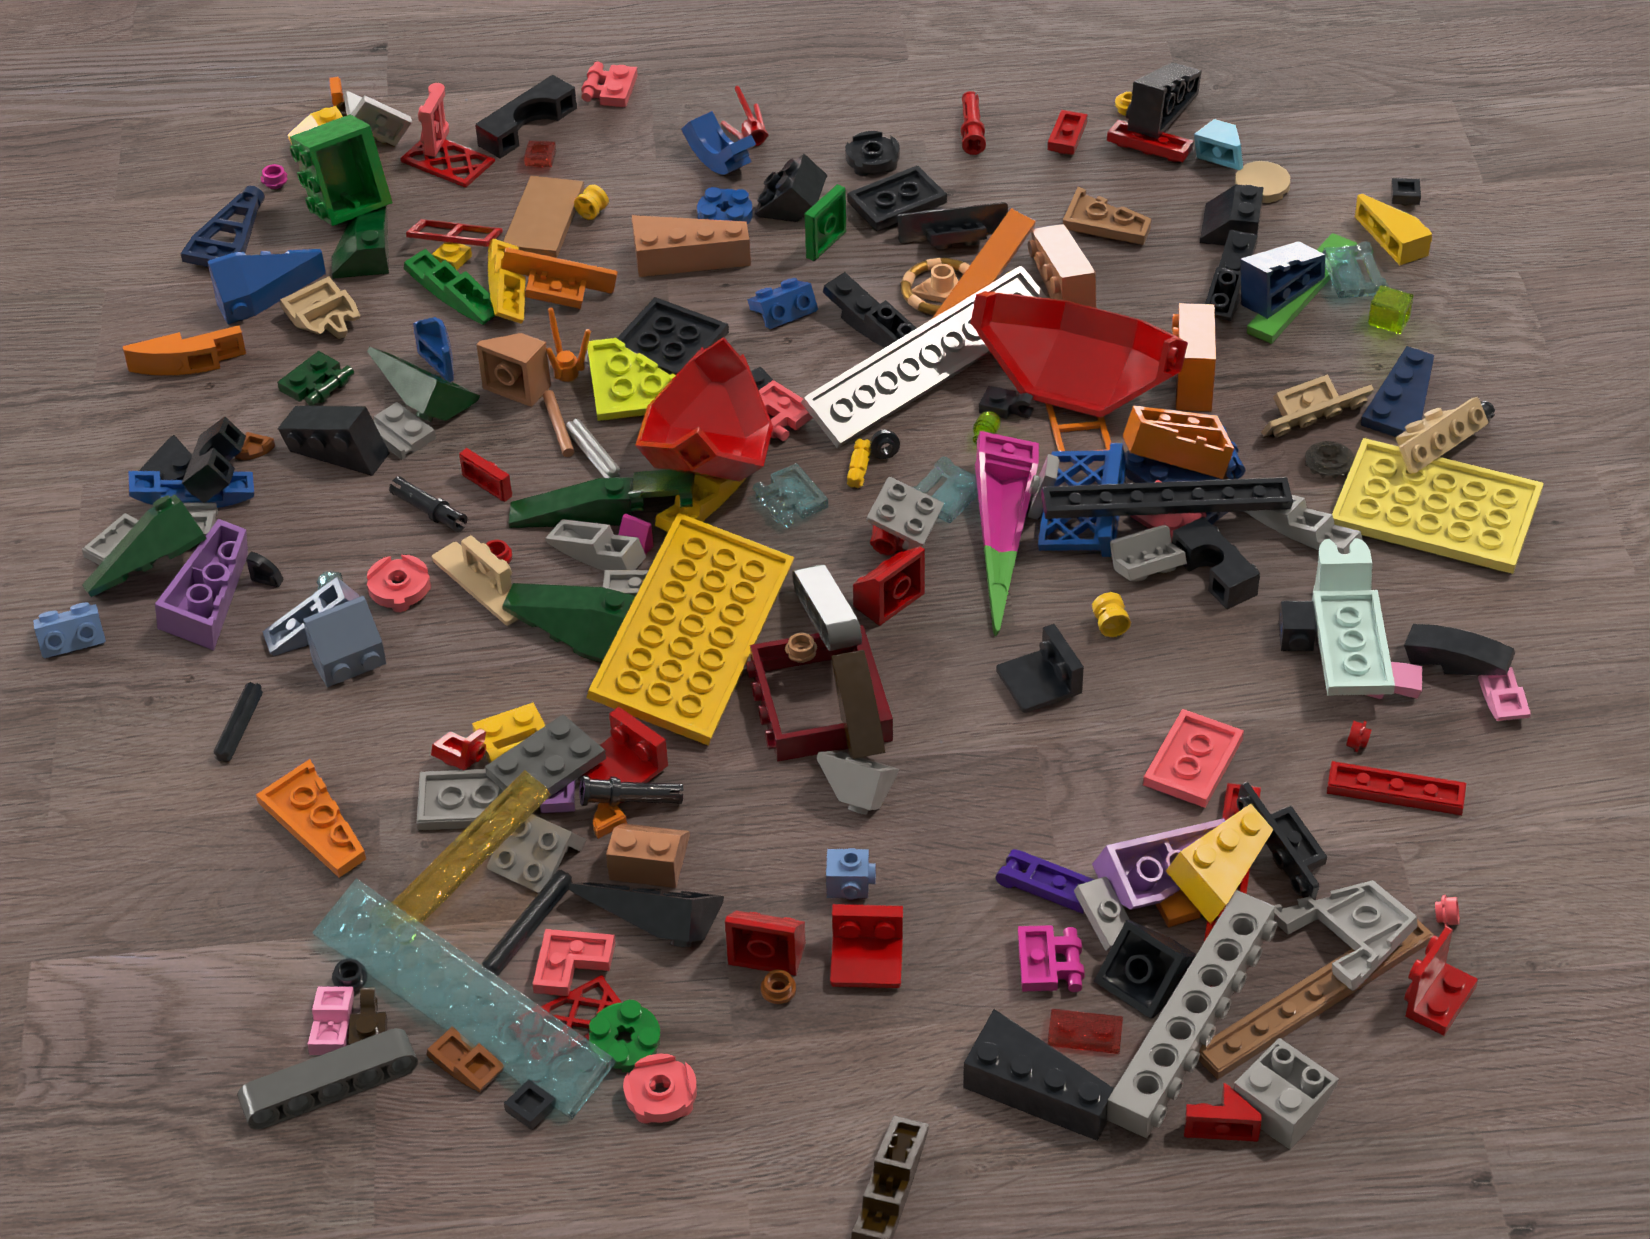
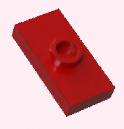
M468 448L459 453L462 476L501 501L506 502L512 497L510 475L498 468L495 463L485 460Z

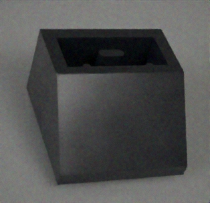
M805 154L796 160L790 159L782 170L777 173L772 172L765 179V188L757 199L759 203L755 215L760 218L798 222L818 202L827 174Z

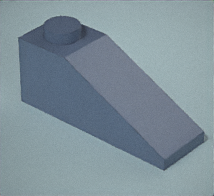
M338 577L334 578L262 631L269 652L276 656L309 645L303 619L360 597L359 594Z

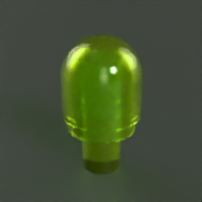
M983 412L974 423L973 442L976 445L980 431L993 434L998 432L1001 420L995 412Z

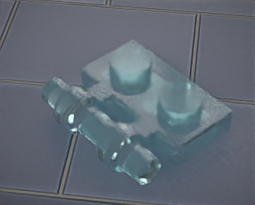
M797 463L770 474V485L765 486L762 482H757L752 488L756 493L758 502L762 506H767L771 517L785 528L790 527L794 523V519L790 515L794 512L804 519L828 508V498ZM783 496L785 500L779 503L776 498Z

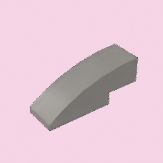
M562 519L545 538L549 545L562 553L604 571L636 570L646 558L639 538L614 535L610 525Z

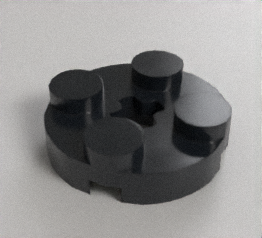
M865 131L853 136L851 143L847 142L845 158L849 166L854 168L855 174L859 176L884 171L892 172L896 170L897 162L900 159V145L897 139L891 135L889 139L883 137V132Z

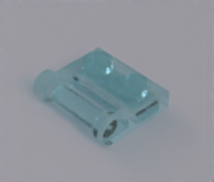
M1361 242L1356 246L1324 248L1322 253L1325 254V266L1338 298L1379 296L1389 290L1388 283L1385 278L1381 277L1373 258L1374 250L1370 242ZM1362 259L1371 282L1365 281L1357 260Z
M943 456L935 463V468L917 486L912 487L926 494L943 476L948 478L931 497L944 503L938 518L951 523L978 496L976 475L955 466L949 458Z

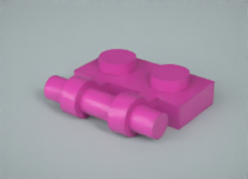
M1053 925L1018 926L1022 992L1057 991L1058 979H1065L1068 982L1069 991H1081L1085 972L1084 965L1080 963L1079 955L1082 953V942L1078 938L1077 929L1067 927L1063 930V936L1054 937ZM1062 953L1066 958V962H1056L1055 954Z

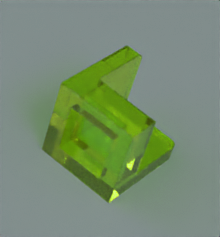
M1380 286L1371 301L1368 324L1401 334L1410 319L1414 295Z

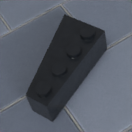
M1171 62L1133 82L1131 103L1126 111V119H1129L1127 130L1158 139L1198 95L1202 70Z

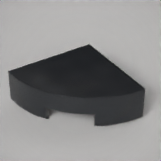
M251 551L246 558L251 581L280 587L284 579L279 569L264 556Z

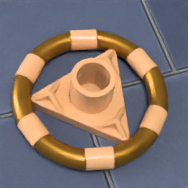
M933 258L917 263L903 276L901 281L902 295L906 302L916 310L935 315L941 305L926 303L922 299L943 303L958 283L954 270L964 274L970 265L951 258ZM931 270V277L911 290L915 277Z

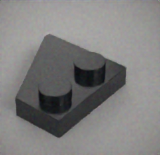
M173 435L139 471H160V480H183L192 454Z

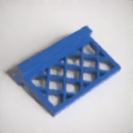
M1110 443V450L1052 451L1051 455L1058 457L1059 462H1072L1075 464L1065 472L1058 468V477L1054 486H1059L1064 482L1069 486L1090 485L1093 482L1099 485L1124 484L1127 462L1123 443ZM1093 461H1104V465L1096 471H1092L1088 467ZM1081 470L1088 475L1079 483L1071 479L1072 476ZM1043 509L1038 540L1039 551L1101 550L1102 557H1112L1110 542L1117 539L1120 516L1077 518L1082 523L1070 531L1063 524L1072 518L1045 519ZM1088 528L1095 533L1094 539H1080L1077 537ZM1056 529L1065 534L1058 540H1047V536Z

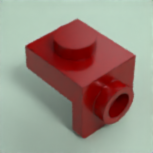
M479 728L467 738L450 731L432 744L431 756L442 760L447 765L466 770L483 758L486 752V744L484 743L486 731Z

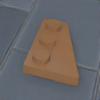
M1077 187L1063 218V224L1067 230L1144 245L1151 229V218L1126 207H1113L1107 204L1108 199L1101 196L1095 199L1086 195L1085 189Z

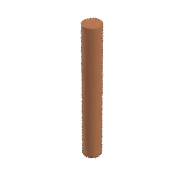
M551 390L545 391L543 399L564 457H571L574 454V449L555 394Z

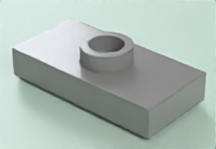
M1048 454L1039 476L1034 475L1029 488L1031 496L1027 517L1038 520L1042 514V487L1054 486L1059 466L1057 456Z
M124 513L82 548L83 556L100 565L139 520Z
M1105 876L1078 885L1074 889V893L1102 946L1107 951L1112 948L1125 921L1130 919L1108 878Z

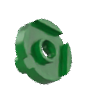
M629 999L623 1003L612 1004L602 1009L591 1019L589 1024V1048L594 1059L601 1066L610 1069L611 1066L616 1069H622V1072H631L635 1069L637 1061L646 1056L657 1054V1049L660 1045L659 1023L656 1017L648 1009L642 1007L638 1001ZM623 1031L632 1033L631 1042L626 1043L623 1039L617 1041L618 1033Z

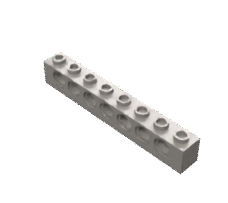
M1238 890L1235 891L1110 1095L1107 1106L1108 1121L1145 1138L1148 1137L1154 1126L1157 1128L1161 1126L1167 1113L1166 1105L1170 1099H1177L1184 1083L1182 1078L1187 1071L1192 1073L1198 1063L1199 1049L1202 1044L1206 1046L1210 1044L1215 1033L1216 1021L1218 1018L1224 1019L1231 1006V996L1234 992L1240 993L1247 978L1246 971L1249 966L1255 967L1260 959L1262 944L1265 940L1270 942L1277 928V922L1273 921L1275 906ZM1142 1092H1150L1153 1094H1144Z

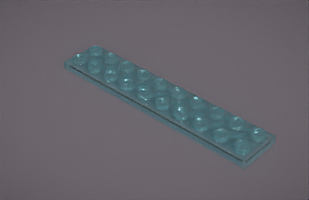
M357 878L312 932L319 940L346 959L358 960L368 975L446 1031L453 1026L460 1033L461 1040L470 1047L474 1048L480 1043L503 1063V1071L523 1085L530 1079L556 1098V1103L553 1105L555 1109L571 1120L616 1063L615 1059Z

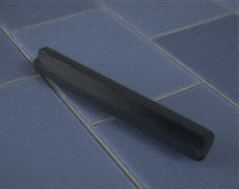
M563 870L556 871L482 961L483 970L486 973L498 976L569 889V883H573L571 880L572 876Z

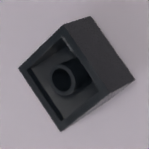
M1235 184L1207 202L1200 243L1225 246L1230 230L1258 235L1264 187Z

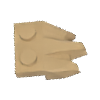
M330 276L280 299V307L297 328L318 335L326 329L338 339L344 338L348 332L344 321L360 319V314L354 300L345 289L340 291Z

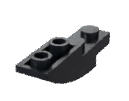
M1234 230L1229 231L1219 267H1216L1205 304L1214 305L1215 318L1232 320L1241 300L1240 259L1254 255L1258 235Z
M846 272L824 285L823 293L842 310L841 318L853 329L884 348L917 329L888 301L885 300L880 304Z

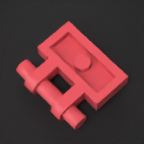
M595 62L588 70V80L582 85V99L589 102L592 98H599L600 105L626 107L638 76L637 67L611 65L609 71H603L604 65L601 62Z
M772 380L759 390L767 412L774 416L771 419L773 425L771 438L777 437L781 441H786L789 437V431L784 428L788 425L792 429L797 430L813 418L801 404L803 398L778 382Z

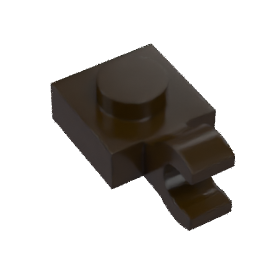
M375 987L360 988L361 1013L350 1014L349 1045L387 1031L388 1019L386 1012H377L378 998L375 997Z

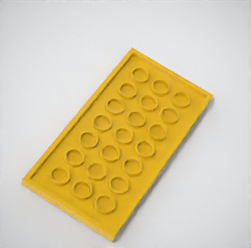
M678 513L588 690L587 699L613 709L619 706L636 718L709 746L743 673L746 661L749 660L750 645L756 644L790 571L794 557Z

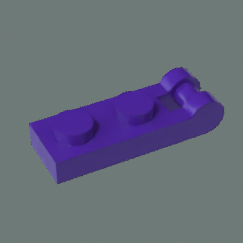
M1017 849L1010 851L1006 858V866H1002L995 876L996 881L1001 886L1006 888L1014 886L1082 914L1084 913L1074 893V889L1080 884L1095 879Z

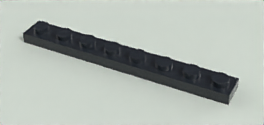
M1287 477L1042 487L1041 491L1045 519L1291 509L1293 503Z

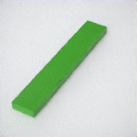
M1332 233L1317 249V251L1325 254V278L1268 319L1257 314L1247 325V334L1272 344L1356 251L1357 243Z

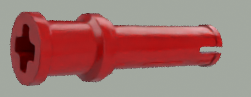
M968 91L962 95L964 123L961 126L962 148L967 154L977 155L986 148V140L984 138L985 127L980 121L978 94L975 95L974 91Z

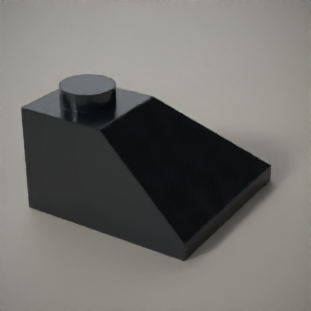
M1126 920L1094 982L1151 1019L1165 1007L1197 954L1170 937L1133 921Z

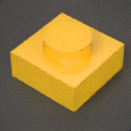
M444 242L432 255L440 263L446 260L458 270L472 257L471 247L463 244Z

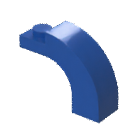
M713 111L689 121L681 128L696 156L715 173L724 175L752 162L749 157V150L756 145L752 135L736 142L731 141L721 129Z

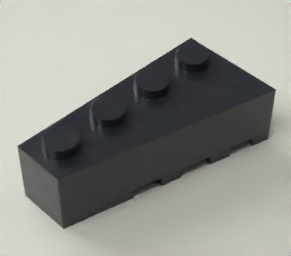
M993 1009L964 1061V1089L1098 1141L1108 1122V1099L1114 1088L995 1009Z

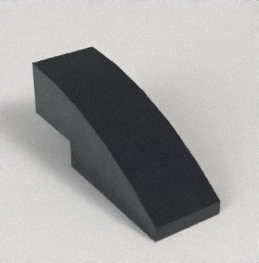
M1413 624L1404 644L1410 664L1441 665L1444 674L1507 675L1515 655L1514 648L1494 639L1457 628L1430 624Z

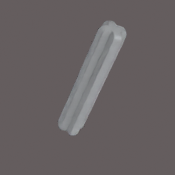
M575 418L573 421H569L566 424L568 434L603 477L619 478V466L581 420Z

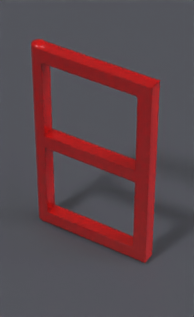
M420 219L406 232V237L488 247L493 238L496 239L502 234L503 229ZM425 226L452 229L446 235L419 232ZM463 230L490 233L484 239L457 236Z

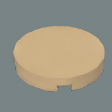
M1255 161L1245 164L1241 170L1237 171L1235 184L1264 187L1262 203H1271L1282 199L1283 194L1289 192L1290 175L1286 169L1278 164L1268 161Z

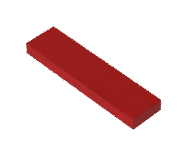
M1332 761L1326 794L1462 816L1467 783Z

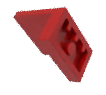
M618 706L609 714L611 737L600 745L605 750L606 759L582 776L599 780H609L610 776L619 778L621 782L648 783L668 766L666 739Z
M833 904L830 985L833 987L900 988L903 950V906Z
M1448 927L1444 928L1439 937L1434 935L1430 939L1423 961L1417 959L1413 964L1408 976L1412 983L1404 997V1000L1408 1002L1405 1017L1445 1036L1476 989L1478 978L1446 963L1453 929Z

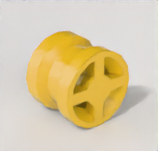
M597 185L587 186L583 194L578 195L574 200L576 211L587 220L595 219L599 211L604 210L609 204L607 194Z

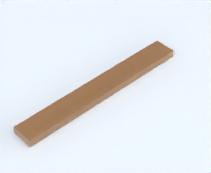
M1417 919V928L1353 991L1333 975L1332 972L1333 962L1355 951L1354 949L1349 950L1213 1036L1208 1046L1202 1044L1199 1049V1061L1217 1080L1270 1047L1278 1038H1284L1427 946L1434 934Z

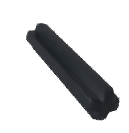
M246 683L213 751L216 760L229 762L232 759L263 694L260 684Z

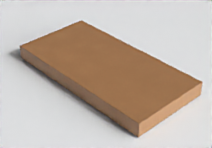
M530 176L503 242L518 246L519 250L557 258L576 212L574 200L578 195L583 194L584 181Z

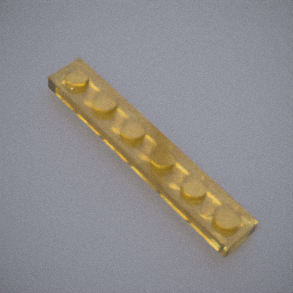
M524 770L378 915L381 921L405 941L551 795L549 790Z

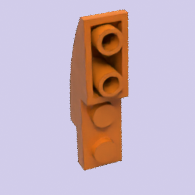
M239 325L182 339L180 332L122 346L128 371L147 375H185L220 369L219 361L246 354L243 335Z

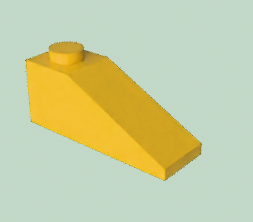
M1365 194L1357 195L1355 218L1399 265L1429 256L1432 233L1418 218Z

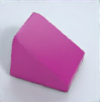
M624 514L618 535L639 538L646 555L653 547L651 523Z

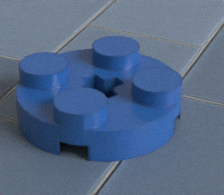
M711 187L705 191V195L701 197L697 204L698 219L745 221L749 224L753 216L749 193L743 189L733 190Z

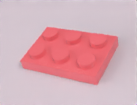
M1182 709L1144 775L1143 786L1206 808L1243 740L1244 730Z

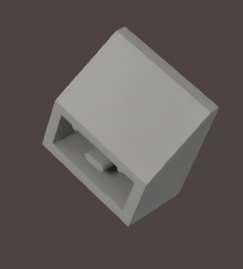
M1278 1038L1234 1082L1233 1090L1261 1114L1260 1129L1290 1150L1313 1126L1335 1089L1339 1078L1281 1038Z

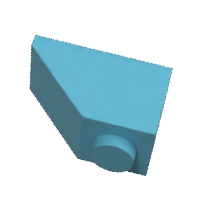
M1213 119L1194 133L1197 158L1237 170L1243 168L1241 144L1236 125Z

